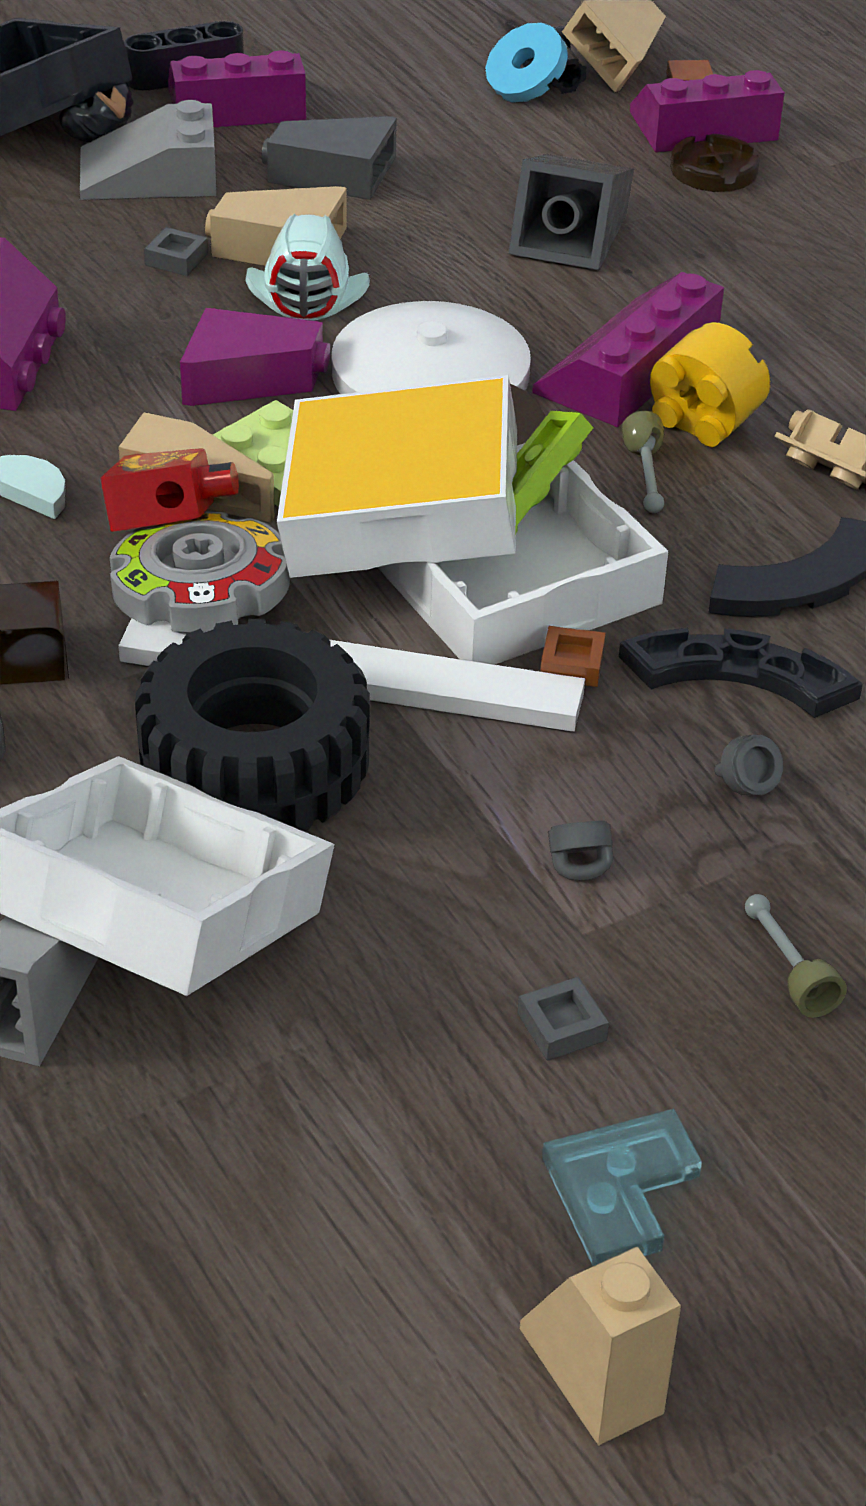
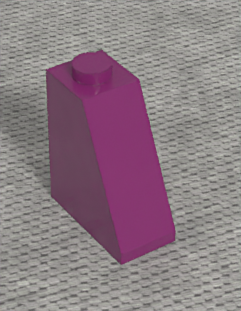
M205 308L180 360L182 405L195 406L312 392L319 373L327 372L330 360V344L323 342V323Z

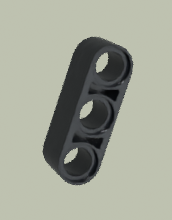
M218 21L132 35L124 41L133 80L128 81V86L143 91L168 87L170 61H181L189 56L216 59L225 58L233 53L244 54L243 28L241 25L230 21Z

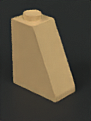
M584 0L562 33L614 92H618L643 60L666 16L652 0Z
M334 186L226 192L215 209H210L206 218L205 232L206 236L211 238L212 257L266 266L279 233L287 219L293 214H296V216H328L341 239L347 229V188Z
M638 1247L569 1277L520 1320L521 1332L598 1446L664 1414L681 1305Z

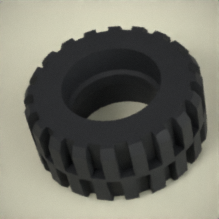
M249 619V624L233 625L232 621L216 623L213 630L203 632L201 629H197L186 634L180 645L174 642L171 643L158 655L157 661H153L141 677V686L137 689L135 698L140 765L191 785L218 800L260 813L301 831H307L313 826V821L319 819L324 823L341 810V803L346 805L359 791L361 781L367 775L369 767L370 693L367 690V680L362 670L355 662L353 663V658L338 644L331 647V641L317 631L311 630L309 633L301 631L297 624L281 621L280 626L266 624L265 619ZM245 724H269L280 727L261 732L228 730V728Z

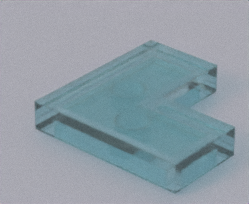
M674 1109L543 1143L542 1159L592 1266H596L635 1247H638L644 1256L662 1251L664 1234L643 1192L699 1178L702 1161Z

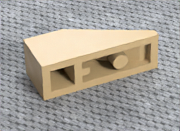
M144 412L120 444L119 459H122L125 455L202 448L206 451L208 465L233 462L238 474V494L216 497L208 509L269 523L275 517L274 473L193 422Z

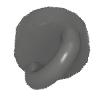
M764 735L739 736L731 740L725 747L721 762L716 764L714 772L718 777L724 778L725 783L732 791L740 795H764L772 791L780 782L783 773V758L779 747L772 739Z
M607 821L562 824L552 826L551 830L548 831L554 869L561 876L569 880L586 881L600 877L610 868L613 862V842L611 825ZM597 849V859L593 863L574 865L568 862L567 853Z

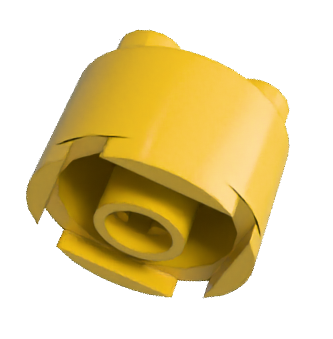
M711 322L704 324L701 328L689 332L653 366L650 376V387L655 403L652 407V412L661 418L664 427L680 428L697 436L704 445L715 447L722 440L726 439L766 400L770 391L768 368L763 359L757 363L749 351L753 344L744 334L722 323Z

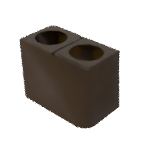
M43 581L0 584V685L65 680L64 646L66 663L67 654L59 582Z

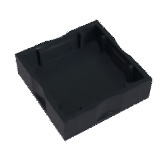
M18 17L0 24V136L89 99L97 92L103 93L115 86L133 80L120 27L63 24L49 20Z

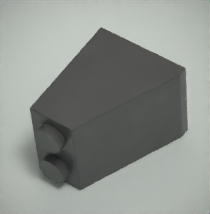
M551 154L523 159L508 254L596 270L601 269L627 215L634 169Z

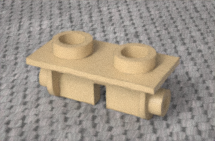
M809 409L804 413L798 410L792 415L789 429L793 432L790 437L778 432L776 433L775 437L789 449L786 457L812 470H814L817 462L833 469L830 474L833 479L856 490L859 489L861 483L866 484L865 434L848 427L840 445L834 442L842 425Z

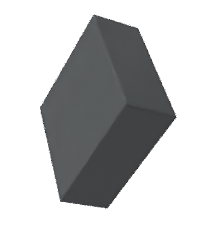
M166 227L144 248L146 266L188 276L209 254L208 237Z
M579 977L520 995L518 998L517 1014L547 1061L607 1041L609 1022Z

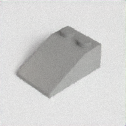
M184 100L178 104H167L81 146L80 200L216 196L212 103Z

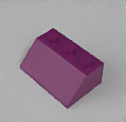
M279 50L263 56L233 53L225 58L205 59L200 56H189L181 61H170L168 88L172 104H178L184 100L212 103L213 127L306 120V73L300 53L292 54L288 51Z
M759 70L748 71L745 75L728 77L711 74L703 79L686 81L670 78L662 83L646 84L630 103L629 112L655 153L672 151L677 143L691 136H695V142L705 141L706 135L711 134L732 136L747 143L779 140L785 92L770 72L766 73Z
M0 237V409L16 411L26 392L33 390L39 368L42 364L48 363L51 347L56 337H62L65 330L66 313L64 308L59 307L57 286L6 238Z

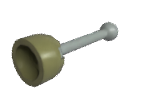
M638 411L629 415L622 424L623 441L630 452L642 457L647 495L643 500L644 508L649 513H658L664 507V498L657 492L652 455L657 453L663 445V422L653 412Z
M760 894L750 896L745 902L747 915L752 919L760 920L793 966L788 976L787 988L795 1005L803 1015L811 1018L821 1017L832 1012L841 1004L847 992V986L843 978L825 960L815 959L812 962L804 960L770 914L769 900Z

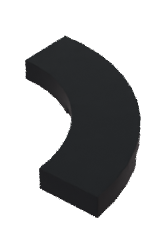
M841 517L839 526L827 542L813 552L787 562L763 566L718 564L708 613L747 617L780 615L781 608L807 604L813 609L849 595L850 588L866 578V521Z
M688 628L661 630L621 641L619 647V658L650 689L690 680L738 682L780 695L805 710L813 718L859 700L863 686L848 671L807 648H804L801 654L770 643L771 636L745 630L725 628L724 635H689Z

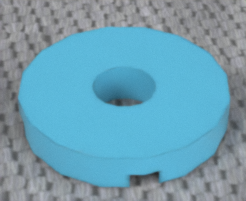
M528 23L515 28L502 37L490 52L485 67L487 81L497 94L509 102H526L539 97L549 90L547 85L554 77L558 81L563 74L568 60L567 46L554 27L547 24ZM534 58L527 67L520 68L527 59Z

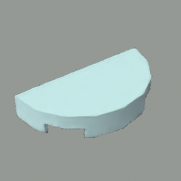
M28 455L0 456V496L56 519L65 508L66 492L65 479L59 468L44 459Z

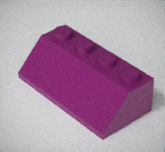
M678 273L635 298L533 384L532 393L619 427L629 415L633 414L652 397L650 376L655 363L689 332L701 328L707 323H720L724 287L706 281L704 277L697 274Z

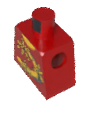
M202 448L125 455L100 477L111 532L195 519L204 514L214 502V498L237 495L239 491L238 474L235 464L228 462L208 465L206 451Z

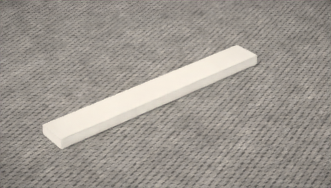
M131 618L118 646L119 659L121 662L149 666L153 661H157L158 655L173 642L178 645L182 644V639L191 632L172 631L171 624L167 621H157L151 625H145ZM330 640L331 647L338 644L353 658V663L355 662L362 670L367 680V690L372 701L575 732L584 695L585 678Z

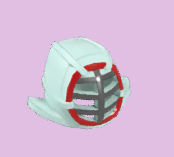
M291 215L272 247L265 271L251 267L247 268L246 274L248 288L272 310L287 318L311 321L332 316L357 301L368 289L370 279L369 274L366 272L348 277L347 255L343 251L342 242L330 218L326 215L323 217L316 215ZM290 288L300 291V296L289 293L284 289ZM321 288L329 289L324 293L308 296V291ZM319 305L317 308H313V309H309V310H308V307H313V306Z

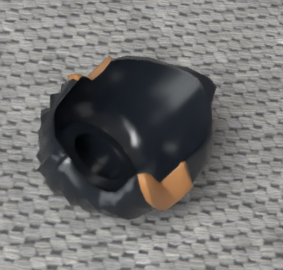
M128 82L115 86L103 93L97 92L93 97L63 109L59 116L62 128L73 138L92 142L126 125L127 120L131 117V106L134 103Z

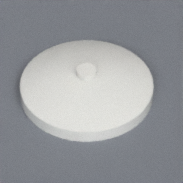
M405 302L385 306L363 314L341 330L332 347V378L340 394L509 375L510 384L526 391L530 377L531 357L529 347L523 336L512 325L489 312L450 302Z

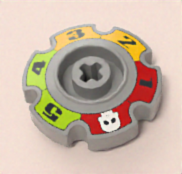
M204 512L201 517L137 528L120 540L110 555L112 595L118 608L130 618L145 625H151L157 621H167L171 624L172 631L193 632L201 629L205 632L213 630L216 623L232 621L233 625H238V619L247 615L260 616L270 611L283 599L290 586V576L280 534L259 520L253 518L230 519L225 512Z

